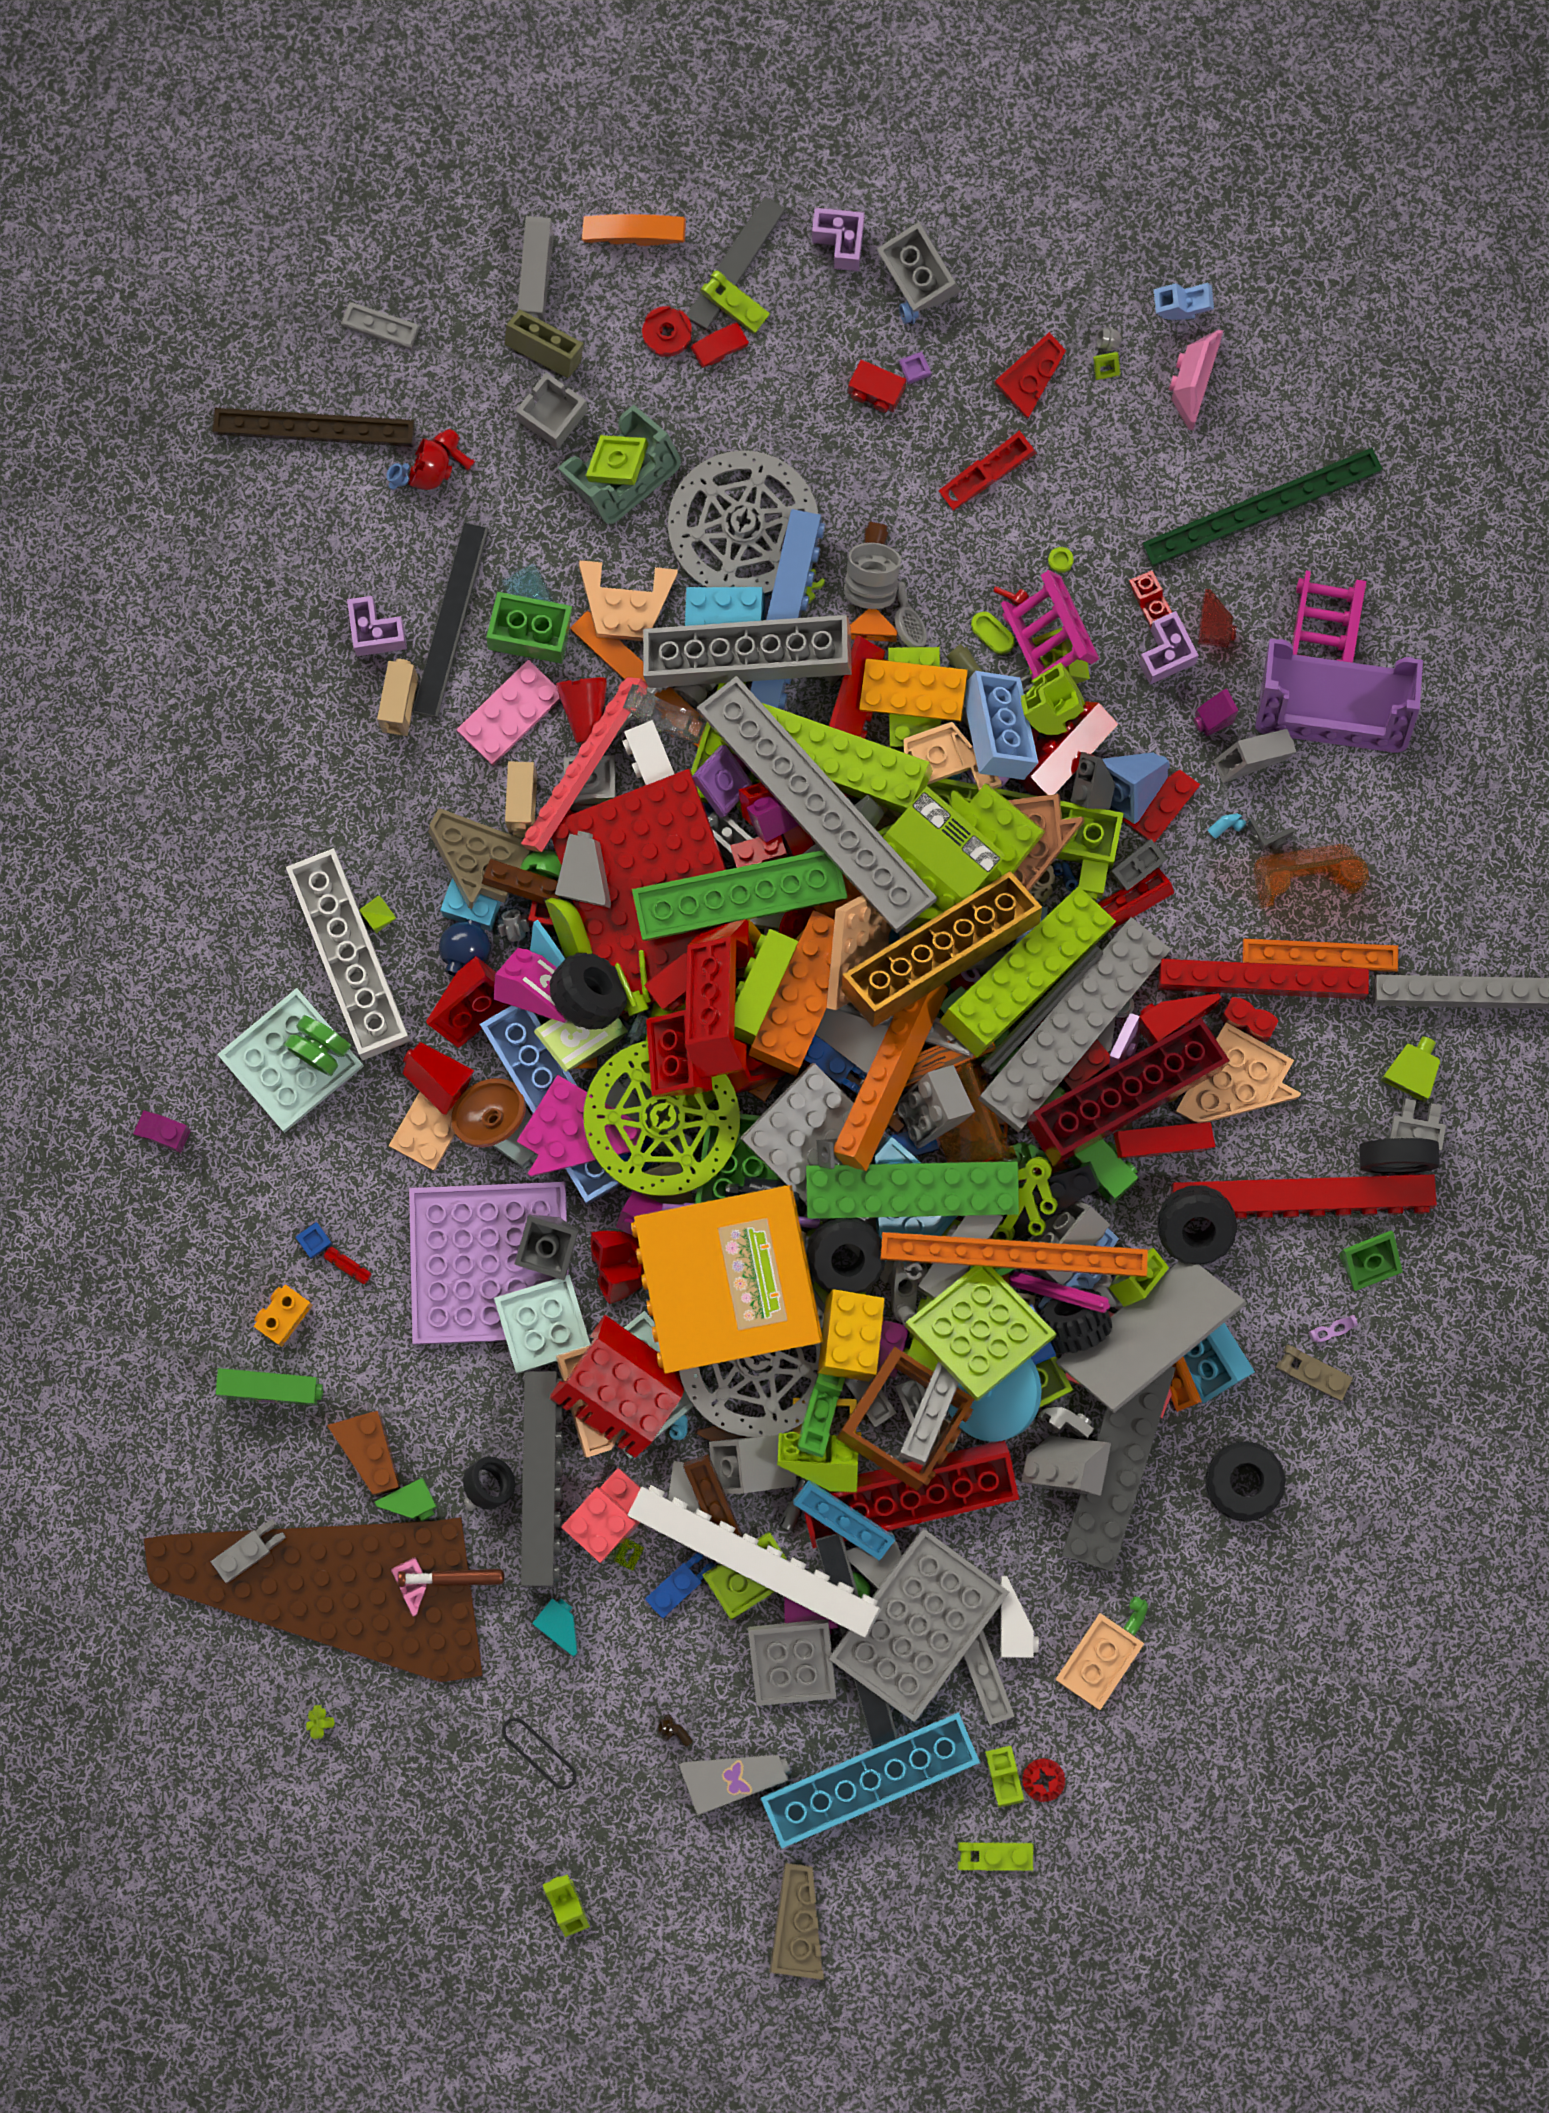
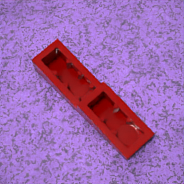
M1019 430L981 461L977 460L938 491L954 511L1037 453ZM950 490L957 497V501H954L949 497Z
M1211 1122L1125 1130L1113 1133L1118 1158L1202 1152L1216 1147Z

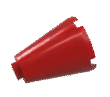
M604 677L556 683L576 743H581V745L586 742L592 733L593 726L604 714L607 679Z

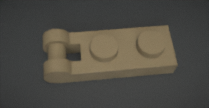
M1291 1345L1285 1346L1283 1350L1285 1354L1282 1361H1278L1275 1369L1340 1402L1343 1400L1353 1377L1301 1352ZM1294 1358L1301 1361L1298 1369L1291 1367Z

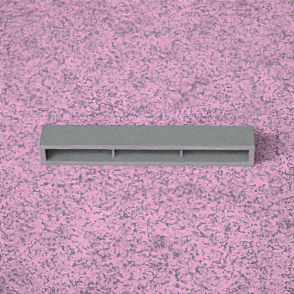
M1376 975L1373 979V1006L1549 1009V978Z

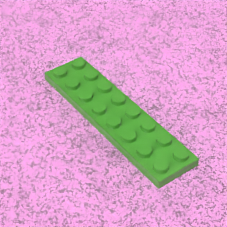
M822 850L632 889L642 941L847 900L843 874Z
M1017 1161L869 1164L867 1171L848 1165H834V1169L823 1168L820 1165H806L807 1219L1019 1215Z

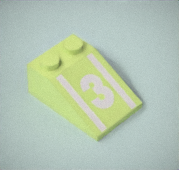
M619 1018L608 1027L596 1030L579 1028L570 1021L563 1023L550 1019L538 1027L534 1033L561 1068L567 1072L611 1050L628 1033V1030Z

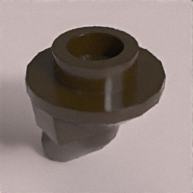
M666 1714L664 1719H660L658 1733L662 1735L664 1741H668L676 1735L684 1747L689 1746L693 1742L686 1730L680 1724H677L670 1714Z

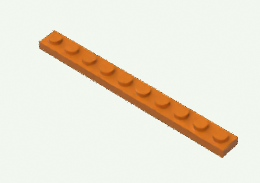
M883 1232L881 1260L1146 1277L1148 1249Z

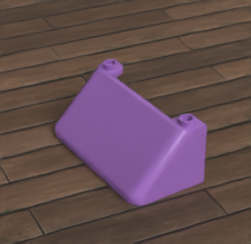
M1269 639L1256 715V730L1262 734H1268L1288 729L1290 737L1294 739L1386 752H1402L1408 747L1420 710L1423 660L1404 657L1395 663L1394 668L1294 655L1291 643L1283 639Z

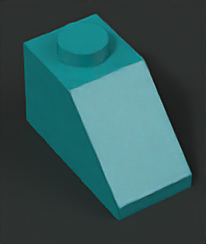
M552 1598L532 1624L570 1655L576 1657L578 1655L575 1616L570 1613L573 1607L561 1598L558 1602Z

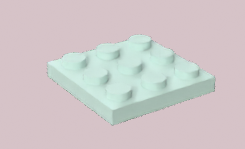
M567 1275L565 1280L557 1278L494 1298L516 1374L557 1362L556 1355L590 1345L570 1275Z

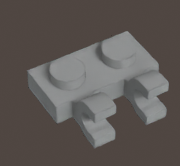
M1403 1100L1401 1116H1393L1389 1139H1431L1439 1142V1151H1442L1446 1125L1439 1124L1442 1105L1431 1103L1428 1108L1427 1121L1413 1119L1416 1100Z

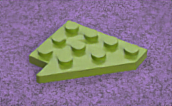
M985 783L971 802L957 791L953 790L951 792L952 808L1006 855L972 893L974 894L1009 871L1014 874L1046 831L989 784Z

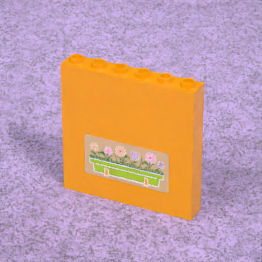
M792 1185L634 1216L635 1222L631 1223L633 1236L638 1238L640 1248L636 1249L639 1264L644 1266L645 1274L641 1276L644 1290L649 1292L650 1300L647 1301L649 1316H653L655 1326L652 1327L654 1342H659L660 1352L657 1353L659 1367L664 1368L665 1373L823 1342Z

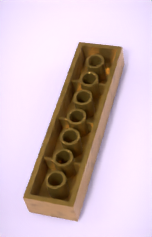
M1009 871L844 973L842 977V992L874 1028L1039 925L1042 906Z

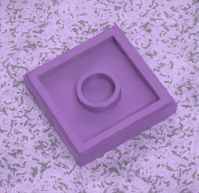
M726 745L719 746L692 776L695 784L719 817H725L739 802L738 789L753 785Z

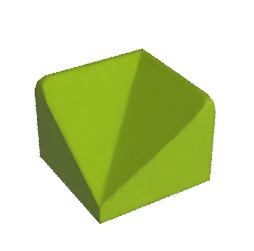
M380 895L359 910L375 933H378L397 919Z

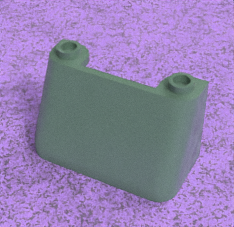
M635 405L626 410L620 416L618 422L621 434L618 436L646 438L649 443L635 485L589 482L586 474L592 458L584 464L579 457H571L558 467L565 480L607 524L617 522L670 478L681 465V458L668 433Z

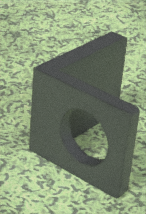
M1254 818L1250 819L1247 824L1261 851L1270 847L1273 850L1282 847L1287 843L1285 839L1293 836L1295 832L1292 826L1265 840Z
M838 1138L817 1140V1158L820 1167L834 1169V1165L843 1164L834 1154V1146Z

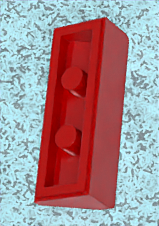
M1157 868L1128 891L1125 889L1119 890L1097 904L1104 908L1103 910L1116 921L1109 930L1111 931L1128 921L1131 917L1137 916L1174 894V890L1169 879Z

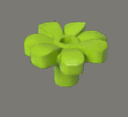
M315 1705L313 1710L308 1712V1718L311 1721L306 1722V1731H311L310 1736L312 1739L323 1738L324 1729L334 1727V1718L325 1717L326 1710L321 1705Z

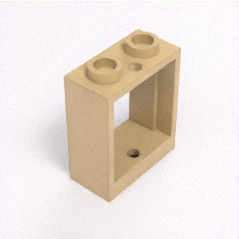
M396 659V662L388 661L377 717L381 730L384 733L408 736L419 679L414 665L408 660Z
M508 761L505 823L508 832L513 833V836L518 838H525L526 831L535 822L537 772L534 762Z

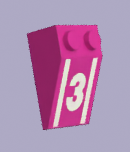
M517 948L495 974L494 1000L563 1023L567 1021L557 1011L551 999L549 984L552 974L557 967L542 955L527 949Z

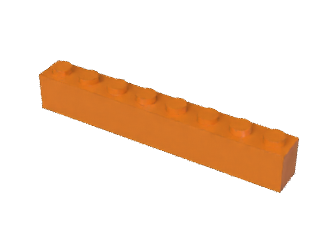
M945 984L894 1015L834 1146V1154L843 1165L867 1171L949 990Z

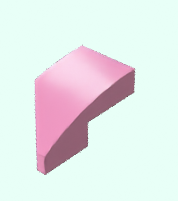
M416 1557L391 1569L397 1583L399 1571H405V1574L423 1573ZM423 1583L406 1584L405 1587H400L413 1616L418 1612L426 1589V1584Z

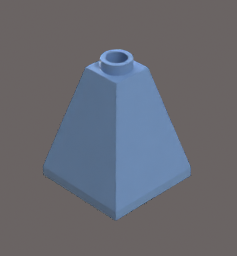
M1154 752L1103 759L1115 783L1110 808L1116 812L1124 813L1123 817L1133 824L1140 820L1168 778L1169 761L1166 757L1159 756Z

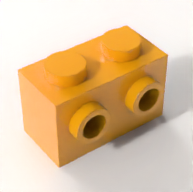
M286 1284L282 1288L278 1287L270 1297L272 1301L267 1309L262 1308L254 1319L256 1322L254 1327L281 1347L313 1306L312 1303Z

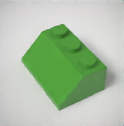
M497 592L486 637L488 650L562 664L568 642L572 606Z

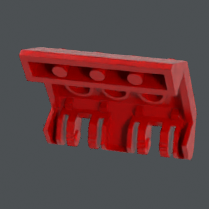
M604 1315L590 1335L593 1341L566 1381H559L551 1393L550 1399L558 1405L562 1404V1408L566 1411L579 1399L582 1400L584 1403L577 1409L575 1417L579 1420L584 1417L583 1422L601 1435L605 1433L604 1437L608 1440H611L621 1429L626 1431L619 1439L617 1446L621 1449L626 1447L625 1452L636 1458L653 1442L681 1400L684 1387L679 1371L665 1373L664 1368L659 1367L657 1353L659 1352Z

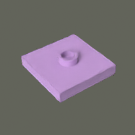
M1132 1013L1129 1014L1110 1053V1069L1135 1055L1140 1041L1139 1016Z

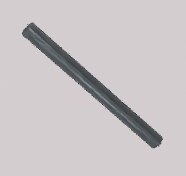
M1093 945L981 1065L984 1071L992 1074L1100 959L1103 951L1098 946Z

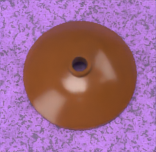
M501 1078L483 1080L468 1088L457 1100L451 1116L452 1128L457 1137L469 1146L482 1148L496 1145L509 1138L518 1129L525 1115L526 1101L516 1084L509 1080Z

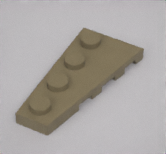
M784 1863L769 1972L824 1980L818 1936V1918L815 1906L813 1868L811 1866Z

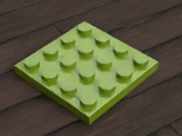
M974 1266L905 1323V1327L976 1401H979L1054 1339L1056 1335L1045 1321L992 1267Z

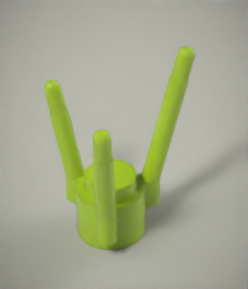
M643 950L639 951L642 995L639 990L631 992L620 964H615L618 976L627 995V1005L624 1011H628L629 1016L648 1010L647 1003L651 1002L648 990L644 986L647 983V974Z

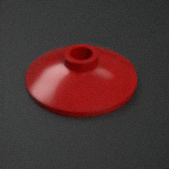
M809 907L785 912L779 926V933L795 940L805 929L813 910L816 911V909Z

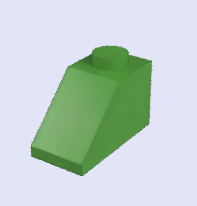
M423 1478L375 1501L376 1506L381 1509L414 1520L419 1518L420 1521L434 1516L433 1510L438 1508Z

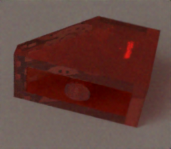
M1205 589L1198 644L1228 648L1230 640L1235 641L1237 626L1232 625L1233 616L1213 591Z

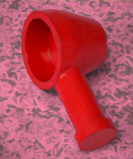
M447 429L437 434L432 441L440 445L443 444L448 449L449 458H454L469 471L476 461L471 460L457 449L460 440L459 435L452 429Z

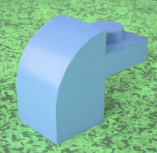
M1175 283L1154 289L1156 314L1164 319H1195V314L1214 309L1212 285L1209 283L1187 289Z

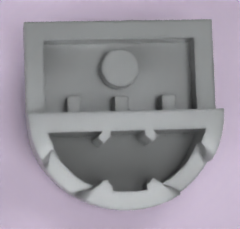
M1060 1407L1043 1409L1037 1415L1041 1421L1047 1418L1049 1420L1047 1427L1056 1434L1064 1426L1080 1439L1086 1440L1094 1429L1090 1426L1091 1420L1083 1414L1079 1413L1076 1416L1071 1411Z

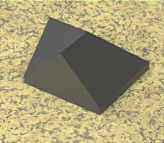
M529 1214L514 1265L565 1280L579 1230L560 1217Z

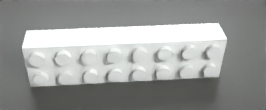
M333 848L287 866V872L361 1059H368L411 1042L335 849Z

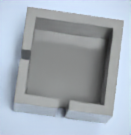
M546 372L532 389L534 397L528 394L517 408L516 415L518 422L556 449H559L588 412L587 402L571 389L567 388L565 391L564 384Z

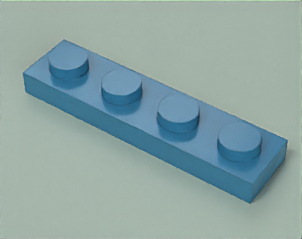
M808 1480L793 1500L794 1505L879 1561L895 1541L894 1535L810 1480Z

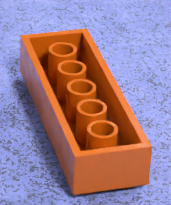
M814 910L749 1052V1056L794 1076L798 1074L827 1009L835 919Z

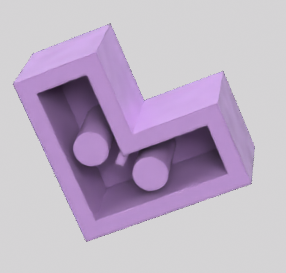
M815 208L812 243L836 245L834 269L859 271L864 213Z
M372 596L347 599L353 648L357 656L407 649L404 624L401 616L378 620L376 605Z
M1176 611L1153 621L1151 632L1158 647L1141 654L1139 664L1150 685L1195 665L1199 656Z

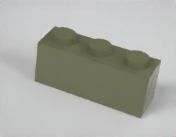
M519 309L506 325L504 345L562 376L569 378L581 364L584 343Z

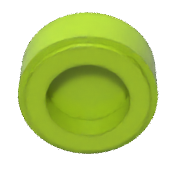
M1065 547L1053 549L1048 557L1049 567L1057 573L1069 571L1074 561L1072 552Z

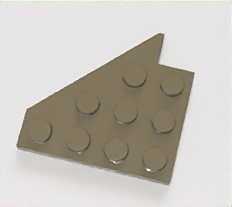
M441 808L437 810L429 825L428 832L468 908H473L480 894L504 903L509 893L482 884L483 876L490 859L520 868L524 858L532 852V850H527L521 845L523 839Z

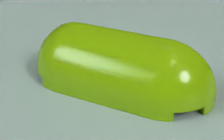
M550 898L545 900L565 958L576 953L592 954L585 927L575 906L563 899Z

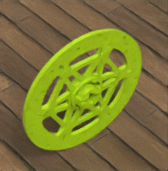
M648 1041L640 1042L612 1056L593 1078L584 1104L583 1122L585 1136L596 1161L609 1176L621 1185L633 1191L652 1196L683 1194L702 1186L712 1179L730 1158L740 1127V1111L737 1096L729 1078L724 1074L712 1077V1091L719 1108L716 1111L708 1110L699 1093L693 1094L700 1110L682 1105L686 1095H680L678 1100L671 1096H653L645 1099L640 1083L644 1082L651 1091L650 1073L644 1072L641 1063L649 1061ZM629 1061L633 1064L634 1068L630 1067ZM623 1073L628 1074L631 1083L615 1109H606L605 1101L611 1087ZM635 1089L641 1106L624 1109L623 1106L632 1090ZM657 1101H665L664 1103L655 1105V1107L649 1112L647 1117V1113H645V1111L648 1106L651 1107L652 1105L656 1104ZM667 1108V1111L665 1113V1119L667 1121H663L662 1123H660L658 1127H656L659 1119L658 1115L664 1112V1110ZM685 1113L702 1116V1120L686 1123ZM639 1114V1122L621 1119V1115ZM603 1115L605 1118L599 1119L597 1116ZM719 1117H726V1120H719ZM675 1120L679 1122L675 1130L668 1131L666 1135H659V1132L667 1131L675 1123ZM605 1125H615L631 1152V1157L627 1162L623 1161L612 1148L605 1132ZM623 1126L641 1129L636 1146L632 1144ZM708 1126H717L719 1131L712 1149L701 1162H696L693 1152ZM700 1127V1131L692 1145L688 1146L683 1129ZM645 1136L652 1138L654 1142L645 1153H641L640 1150ZM678 1136L684 1151L682 1154L670 1142V1139ZM660 1142H663L673 1156H651V1153ZM645 1162H678L683 1172L671 1176H655L643 1173L641 1168ZM631 1167H634L633 1172L630 1174V1173H629L630 1168H631ZM690 1167L693 1168L695 1174H692Z

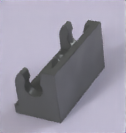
M1151 839L1110 869L1107 874L1111 879H1115L1118 882L1120 890L1125 889L1128 891L1167 859Z

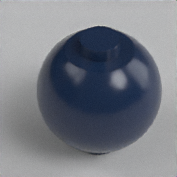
M473 920L458 922L448 927L442 934L439 941V953L442 961L447 964L445 969L447 974L454 977L475 956L484 963L488 960L490 940L486 932L480 928L481 924Z

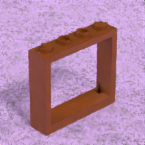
M894 1347L836 1439L918 1491L923 1484L928 1486L936 1472L932 1470L936 1463L940 1465L949 1451L945 1448L949 1442L953 1444L959 1436L961 1430L958 1426L961 1421L966 1423L971 1416L973 1409L970 1406L975 1399L957 1387L951 1405L958 1409L930 1453L925 1466L921 1468L919 1473H916L854 1432L893 1368L928 1388L934 1372Z

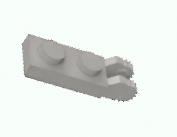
M273 1519L257 1530L250 1532L211 1561L225 1583H229L269 1554L273 1547L286 1538L282 1532L275 1535L266 1544L263 1542L261 1536L272 1530L276 1525Z

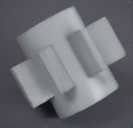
M508 910L502 914V919L498 920L500 936L507 935L509 941H519L526 936V932L530 931L527 914L521 915L519 910Z

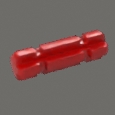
M329 1247L324 1254V1258L332 1264L334 1262L336 1267L351 1277L355 1276V1279L360 1283L366 1284L372 1275L370 1271L364 1267L360 1268L358 1263L346 1255L340 1254L334 1247Z

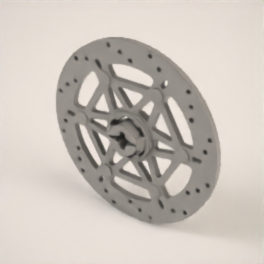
M756 451L726 452L700 463L679 484L669 508V540L681 567L703 587H762L764 594H769L773 592L781 557L780 549L787 530L791 509L804 510L805 512L818 514V509L814 496L805 480L785 462L771 455ZM760 467H763L762 472L759 473ZM748 470L752 472L749 480L717 486L713 482L715 477L731 471ZM766 477H771L782 484L794 499L795 504L785 506L764 484ZM746 487L738 502L725 493V491ZM753 488L757 489L755 504L746 502ZM703 492L707 498L698 526L689 528L687 527L689 508L696 494ZM762 493H765L775 503L777 508L761 509ZM720 496L731 506L727 510H723L716 497ZM713 504L721 518L705 523L709 507ZM755 514H757L758 525H760L758 532L756 531ZM765 515H782V517L768 523L765 522ZM729 516L731 517V530L734 536L730 534V528L727 522ZM747 516V524L742 527L740 532L739 523H742ZM781 524L782 528L777 543L774 544L766 530ZM721 525L723 531L722 533H705L706 530ZM763 538L771 551L767 552L756 542ZM726 539L725 555H722L709 540ZM701 541L723 564L719 572L707 566L698 557L692 547L693 543ZM732 544L741 546L734 560L730 559ZM748 546L762 555V557L741 561ZM764 562H770L774 566L772 571L760 576L750 578H737L735 576L738 568ZM728 575L727 581H724L725 576Z
M816 1305L818 1317H822V1319H819L820 1327L823 1328L824 1315ZM821 1343L815 1344V1363L805 1361L801 1347H796L798 1358L789 1356L781 1351L774 1352L775 1356H772L770 1353L760 1354L769 1361H760L758 1365H755L754 1359L750 1357L740 1358L744 1360L745 1365L752 1371H761L767 1366L773 1367L768 1373H759L758 1376L749 1374V1370L745 1367L742 1368L739 1359L728 1361L733 1363L734 1367L726 1379L723 1380L718 1363L712 1364L719 1386L714 1393H709L706 1389L699 1367L679 1370L684 1390L695 1408L717 1427L746 1437L778 1435L803 1423L817 1374L813 1373V1371L818 1370ZM780 1360H787L798 1367L797 1369H780ZM739 1372L744 1377V1380L733 1388H728V1384L735 1373ZM774 1375H793V1378L777 1393ZM801 1377L811 1379V1384L801 1399L787 1410L782 1411L778 1401ZM769 1379L770 1398L766 1397L759 1383L760 1381ZM752 1381L760 1398L741 1395L737 1391ZM729 1398L762 1405L765 1410V1416L748 1417L736 1414L725 1408L724 1404ZM717 1399L718 1403L712 1406L711 1403ZM773 1413L776 1414L777 1421L773 1420Z

